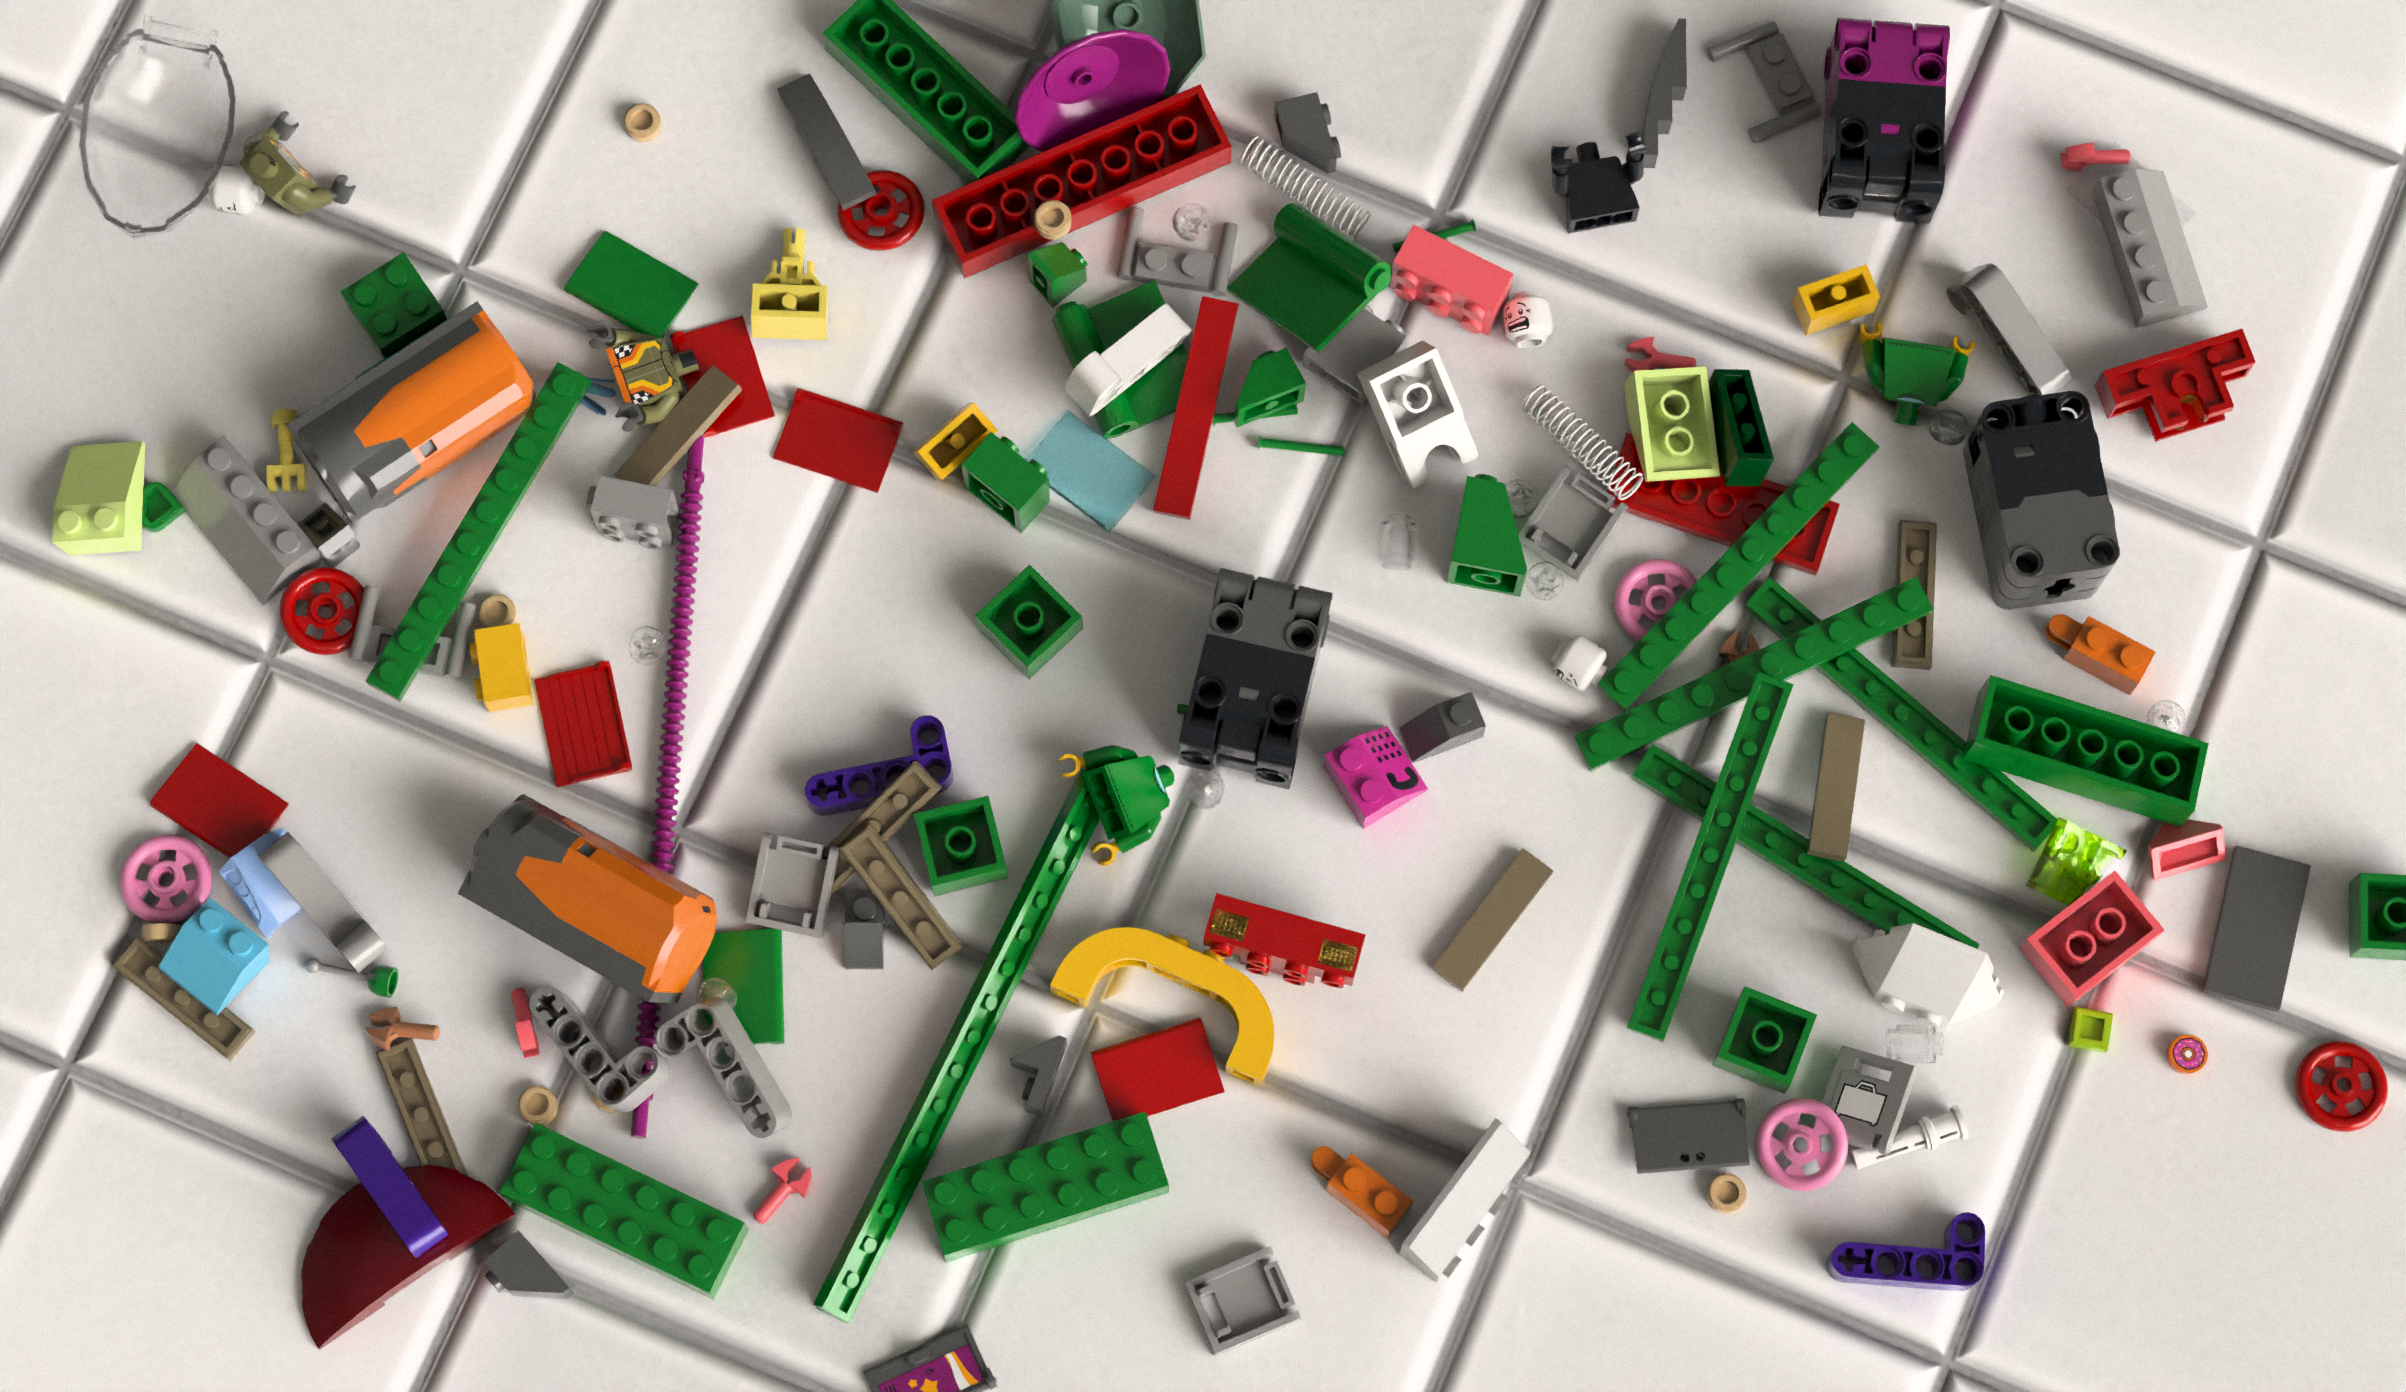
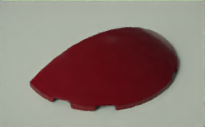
M433 1165L402 1167L449 1234L421 1256L415 1258L362 1182L355 1185L342 1195L321 1219L319 1227L307 1247L301 1273L302 1309L308 1330L319 1350L385 1306L384 1302L446 1259H454L517 1215L494 1190L481 1181H476L469 1176L459 1173L458 1170Z

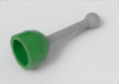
M310 958L305 963V968L310 973L323 971L367 981L368 989L378 996L391 998L398 983V969L386 965L376 966L369 973H358L354 970L322 964L316 958Z

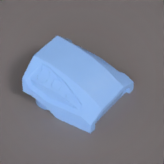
M283 827L264 834L232 856L219 870L221 876L266 938L273 935L272 932L281 924L303 910L258 857L286 834Z

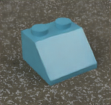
M209 898L183 924L158 968L215 1015H218L269 963V944L213 899Z

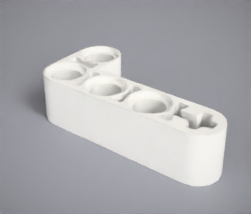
M1166 303L1101 355L1094 351L1085 357L1072 371L1064 390L1091 417L1176 350L1191 335L1193 330Z

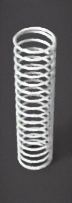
M1255 136L1248 143L1239 159L1241 165L1248 164V170L1255 169V175L1262 173V179L1269 178V184L1276 183V189L1283 188V194L1290 192V198L1297 197V203L1304 202V208L1311 206V213L1318 211L1319 218L1325 216V222L1332 221V227L1339 225V231L1343 232L1346 230V236H1351L1352 240H1355L1362 233L1371 218V212L1367 211L1354 231L1348 234L1351 224L1361 213L1362 206L1356 210L1349 224L1341 229L1343 221L1354 208L1355 201L1347 208L1342 219L1334 225L1336 216L1346 205L1348 197L1343 199L1335 214L1327 220L1329 211L1339 200L1341 192H1338L1327 211L1320 215L1322 207L1334 192V187L1327 192L1321 205L1313 210L1315 202L1326 189L1327 182L1321 186L1314 200L1306 206L1308 197L1316 189L1321 179L1317 178L1307 195L1299 201L1301 192L1307 187L1314 174L1310 173L1299 192L1292 196L1294 188L1305 175L1306 168L1299 173L1292 187L1285 191L1287 183L1297 172L1299 163L1290 171L1285 182L1278 187L1280 178L1288 170L1293 160L1289 159L1282 168L1278 178L1271 182L1272 175L1280 167L1286 155L1282 154L1271 173L1264 177L1266 169L1273 162L1279 150L1276 149L1267 160L1264 168L1257 172L1259 164L1267 156L1272 146L1271 144L1268 145L1262 152L1257 164L1250 168L1251 161L1259 153L1265 141L1261 140L1259 142V136ZM1256 140L1254 147L1247 155V157L1244 159V156L1248 148ZM1365 222V224L1363 225V227L1360 229V231H1359V232L1356 234V236L1354 237L1356 231H1357V230L1362 226V224Z
M1540 385L1533 389L1524 399L1522 411L1525 414H1530L1531 419L1536 420L1537 425H1542V429L1548 431L1549 436H1554V440L1560 442L1561 447H1566V451L1572 453L1573 458H1578V462L1584 464L1585 469H1590V473L1596 475L1597 480H1602V484L1608 486L1609 491L1614 492L1619 500L1630 497L1641 485L1643 474H1636V468L1629 469L1630 462L1623 463L1624 457H1618V451L1611 452L1612 446L1610 445L1605 447L1606 440L1599 441V434L1593 436L1594 429H1588L1587 423L1581 424L1582 418H1576L1575 412L1569 413L1570 407H1564L1563 401L1557 402L1558 396H1552V391H1547L1546 385ZM1544 387V393L1536 399L1532 407L1526 409L1528 401L1533 394ZM1550 393L1547 400L1538 409L1533 411V409L1542 401L1545 394ZM1556 398L1551 408L1543 415L1539 416L1544 406L1549 401ZM1562 404L1559 411L1545 422L1549 413L1557 405ZM1568 409L1566 415L1561 419V421L1553 427H1551L1556 417L1561 412ZM1538 411L1536 418L1533 417L1532 414ZM1574 415L1570 423L1557 433L1561 424L1569 416ZM1544 417L1542 423H1540L1538 419ZM1580 420L1577 427L1568 436L1563 438L1569 427ZM1550 422L1548 429L1545 428L1544 425ZM1586 426L1582 434L1569 444L1573 435L1581 427ZM1556 428L1554 434H1552L1550 430ZM1592 431L1589 438L1580 447L1575 449L1582 437ZM1562 433L1560 439H1557V438H1556V435H1559V434ZM1598 437L1594 445L1581 455L1586 445L1593 438ZM1568 439L1566 445H1563L1562 441ZM1604 442L1603 446L1596 453V455L1587 460L1591 452L1600 443ZM1574 444L1572 450H1569V449H1568V446H1571V445ZM1610 448L1607 455L1600 462L1594 465V462L1596 461L1598 456L1604 450ZM1580 450L1578 456H1575L1574 452ZM1616 453L1614 459L1610 462V464L1606 466L1603 470L1599 471L1603 463L1612 454ZM1586 455L1584 462L1581 461L1580 458ZM1622 459L1619 466L1611 474L1606 476L1607 472L1613 466V464L1616 463L1618 460ZM1592 461L1590 467H1587L1586 463ZM1628 464L1624 473L1612 482L1616 473ZM1598 466L1596 473L1593 472L1592 469ZM1634 470L1632 476L1622 486L1618 487L1622 479L1630 471ZM1604 472L1603 477L1599 478L1598 474ZM1640 476L1637 483L1630 490L1621 494L1624 487L1633 478ZM1611 477L1609 483L1606 484L1604 480ZM1617 482L1615 489H1611L1610 485Z

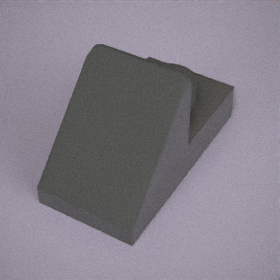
M326 502L298 523V526L316 546L321 557L332 568L360 547V543L355 538L357 535L352 528Z
M846 891L845 922L843 923L845 969H884L885 908L872 891Z
M1057 1036L1010 1058L1012 1067L1037 1075L1035 1079L1028 1078L1022 1095V1099L1027 1101L1026 1110L1028 1113L1042 1117L1067 1047V1038Z

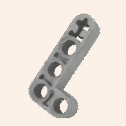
M1989 263L1975 267L1946 289L1948 299L1961 314L1969 315L1974 313L2029 395L2056 393L2071 381L2072 377L2068 368L2006 276L1997 266Z
M289 832L258 856L358 973L388 949L383 940L359 915Z
M542 986L531 995L529 1008L533 1016L594 1095L604 1105L616 1112L628 1113L638 1107L669 1079L671 1073L669 1061L650 1047H636L619 1061L572 999L551 986ZM551 1003L553 1007L557 1010V1012L563 1016L557 1018L556 1016L551 1014ZM579 1027V1037L574 1042L569 1043V1034L573 1029ZM602 1056L601 1066L591 1072L590 1065L594 1058ZM654 1059V1066L651 1072L643 1075V1065L646 1061ZM624 1084L623 1095L619 1099L613 1100L612 1094L615 1088Z
M712 997L692 1005L664 1023L657 1030L656 1044L658 1049L667 1056L675 1057L696 1047L700 1049L751 1135L757 1138H766L785 1129L790 1124L792 1119L790 1105L726 1000L720 997ZM705 1010H708L713 1017L712 1025L706 1020ZM676 1029L683 1035V1044L676 1037ZM725 1043H727L733 1051L732 1058L726 1054ZM745 1076L750 1079L753 1085L752 1091L748 1090L744 1083ZM760 1098L762 1102L757 1103L755 1100ZM767 1114L770 1116V1120H769V1121H768V1119H767V1117H766Z

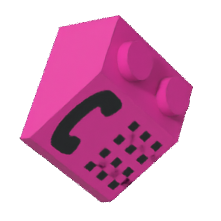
M1388 726L1357 735L1324 756L1323 767L1363 829L1428 790Z

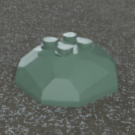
M1199 0L1051 1L1057 50L1072 41L1090 34L1118 29L1148 33L1164 46L1171 70L1162 97L1174 96L1206 57Z

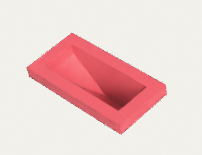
M2187 819L2181 827L2165 822L2148 845L2151 875L2154 880L2226 860L2224 833L2220 824Z

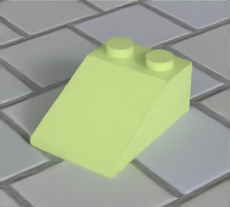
M1707 366L1633 371L1623 383L1628 421L1645 481L1719 477L1720 471Z
M143 441L71 446L54 504L52 543L69 555L141 550L145 443Z

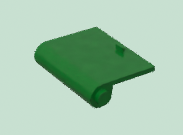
M1290 203L1279 211L1274 220L1273 227L1277 239L1227 287V290L1230 294L1319 353L1379 292L1389 285L1391 267L1386 261L1300 205Z
M1155 280L1089 309L1084 304H1077L1075 301L1062 304L1056 309L1057 314L1052 318V322L1074 370L1092 352L1097 351L1101 355L1154 311L1164 305L1165 302ZM1183 343L1094 414L1103 438H1116L1176 412L1189 356Z

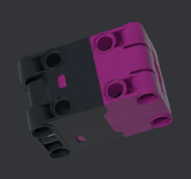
M1837 18L1835 32L1830 47L1827 48L1824 65V79L1826 83L1822 174L1818 203L1819 216L1853 218L1854 213L1857 211L1893 214L1895 211L1896 222L1923 224L1931 222L1942 196L1945 181L1946 78L1950 41V27L1948 25L1915 23L1913 27L1912 23L1875 20L1872 26V20Z

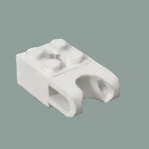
M1422 340L1357 373L1403 482L1411 489L1415 490L1427 483L1429 478L1425 460L1428 452L1435 446L1445 444L1450 454L1463 464L1477 458L1478 452L1463 418L1464 413L1439 353L1434 346ZM1410 391L1411 398L1407 400L1406 397L1408 392Z

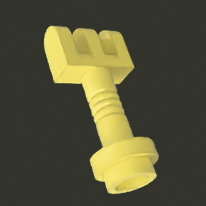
M294 409L274 410V417L270 418V426L278 428V445L280 449L279 465H267V488L270 492H277V477H282L283 492L292 491V477L297 476L298 491H307V466L305 464H294L293 437L286 424L298 417Z

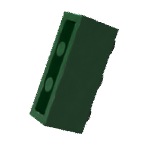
M1714 369L1708 382L1718 462L1724 485L1760 486L1774 461L1750 370Z

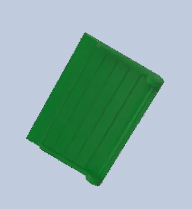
M604 231L564 287V291L636 332L654 335L656 338H664L666 331L689 301L699 283L611 233Z
M779 929L714 933L709 949L704 956V1000L712 997H720L726 1000L753 1045L784 1044L782 930ZM705 1010L706 1020L712 1025L713 1017L708 1010Z

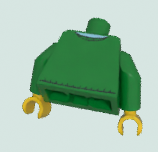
M1865 323L1861 324L1859 340L1863 344L1864 367L1873 388L1881 392V397L1897 401L1894 417L1895 423L1916 426L1919 404L1936 407L1938 402L1947 400L1963 382L1968 357L1975 347L1974 341H1970L1967 349H1962L1958 346L1957 340L1959 336H1955L1949 347L1882 337L1881 341L1882 324L1877 323L1875 334H1868L1864 329Z
M1108 745L1085 751L1081 757L1065 754L1057 760V762H1060L1064 759H1069L1074 764V770L1071 773L1060 775L1064 778L1074 776L1080 768H1087V771L1082 772L1083 778L1108 840L1115 838V841L1110 844L1099 841L1092 845L1090 849L1092 853L1102 847H1107L1108 856L1097 862L1099 865H1110L1114 861L1117 852L1122 851V853H1125L1151 839L1161 820L1160 812L1166 809L1170 803L1165 788L1173 785L1174 774L1167 765L1156 767L1154 759L1150 755L1138 757L1135 751L1116 745Z

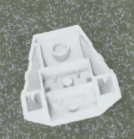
M1915 923L1891 927L1887 935H1884L1885 931L1881 929L1875 930L1873 937L1865 932L1859 933L1851 949L1873 997L1881 1000V1005L1886 1009L1898 1013L1906 1010L1918 1015V1021L1931 1027L1937 1028L1939 1025L1946 1027L1995 1007L2004 993L2002 988L1997 987L1999 979L1997 976L1992 975L1994 968L1986 952Z

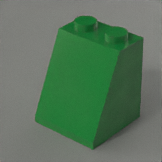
M1477 474L1475 477L1467 476L1447 583L1520 597L1527 566L1505 483L1497 482L1495 477L1486 474Z

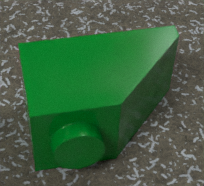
M1063 242L1034 250L1027 255L1029 282L1052 308L1087 281L1086 260L1078 250L1073 248L1070 251Z
M1287 347L1276 352L1272 350L1264 352L1256 360H1253L1236 402L1234 424L1236 427L1304 401L1306 382Z

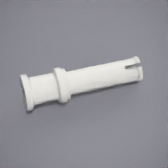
M1953 1106L1950 1112L1932 1118L1927 1116L1920 1117L1916 1125L1897 1131L1888 1155L1878 1152L1881 1137L1877 1138L1873 1152L1854 1146H1849L1848 1149L1855 1169L1860 1170L1861 1168L1925 1147L1926 1150H1935L1940 1143L1958 1137L1961 1140L1969 1138V1134L1960 1108Z

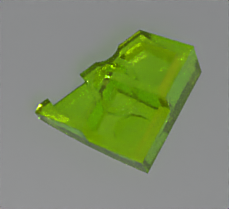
M2059 817L2026 886L2069 906L2083 895L2088 886L2096 884L2103 877L2100 870L2113 857L2121 860L2127 850Z

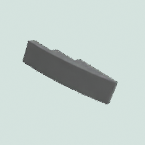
M1678 19L1663 49L1652 82L1641 139L1648 149L1647 152L1643 153L1644 168H1655L1658 157V134H1669L1673 121L1672 100L1683 101L1687 88L1686 19Z
M810 73L778 88L777 91L780 99L794 120L797 131L810 150L817 168L842 209L846 210L877 195L854 149Z

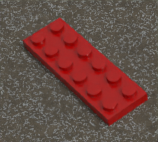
M1626 433L1618 457H1624L1623 463L1630 462L1629 469L1636 468V474H1643L1633 435ZM1622 459L1616 462L1614 470L1619 466ZM1628 464L1616 473L1612 482L1624 473ZM1719 466V477L1646 482L1643 474V481L1639 488L1624 500H1619L1614 492L1609 491L1608 488L1606 492L1616 498L1611 506L1612 508L1616 509L1623 502L1629 506L1626 511L1627 513L1731 547L1778 499L1788 486L1764 479L1760 486H1725ZM1634 470L1630 471L1622 479L1618 487L1622 486L1632 476ZM1640 476L1633 478L1624 487L1621 494L1630 490L1637 483ZM1617 482L1610 485L1611 489H1615ZM1829 501L1772 561L1816 576L1840 504Z

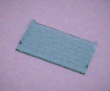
M1069 410L1055 424L1035 450L1025 458L1028 462L1031 459L1037 461L1046 469L1050 489L1108 532L1112 531L1156 477Z

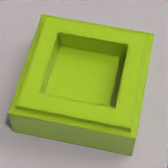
M2075 1006L2072 1010L2067 1046L2106 1053L2109 1047L2113 1013Z

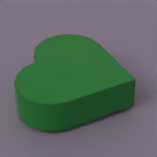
M152 482L144 487L142 527L145 530L159 532L186 512L181 503L162 483Z

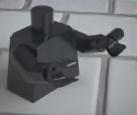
M1639 131L1625 135L1629 151L1626 154V162L1621 164L1617 156L1600 159L1598 146L1595 142H1587L1577 146L1576 152L1579 163L1573 164L1572 159H1564V154L1569 146L1551 147L1552 187L1558 196L1566 199L1568 234L1637 220L1640 207L1631 185L1643 178V153L1648 151L1646 145L1641 141Z

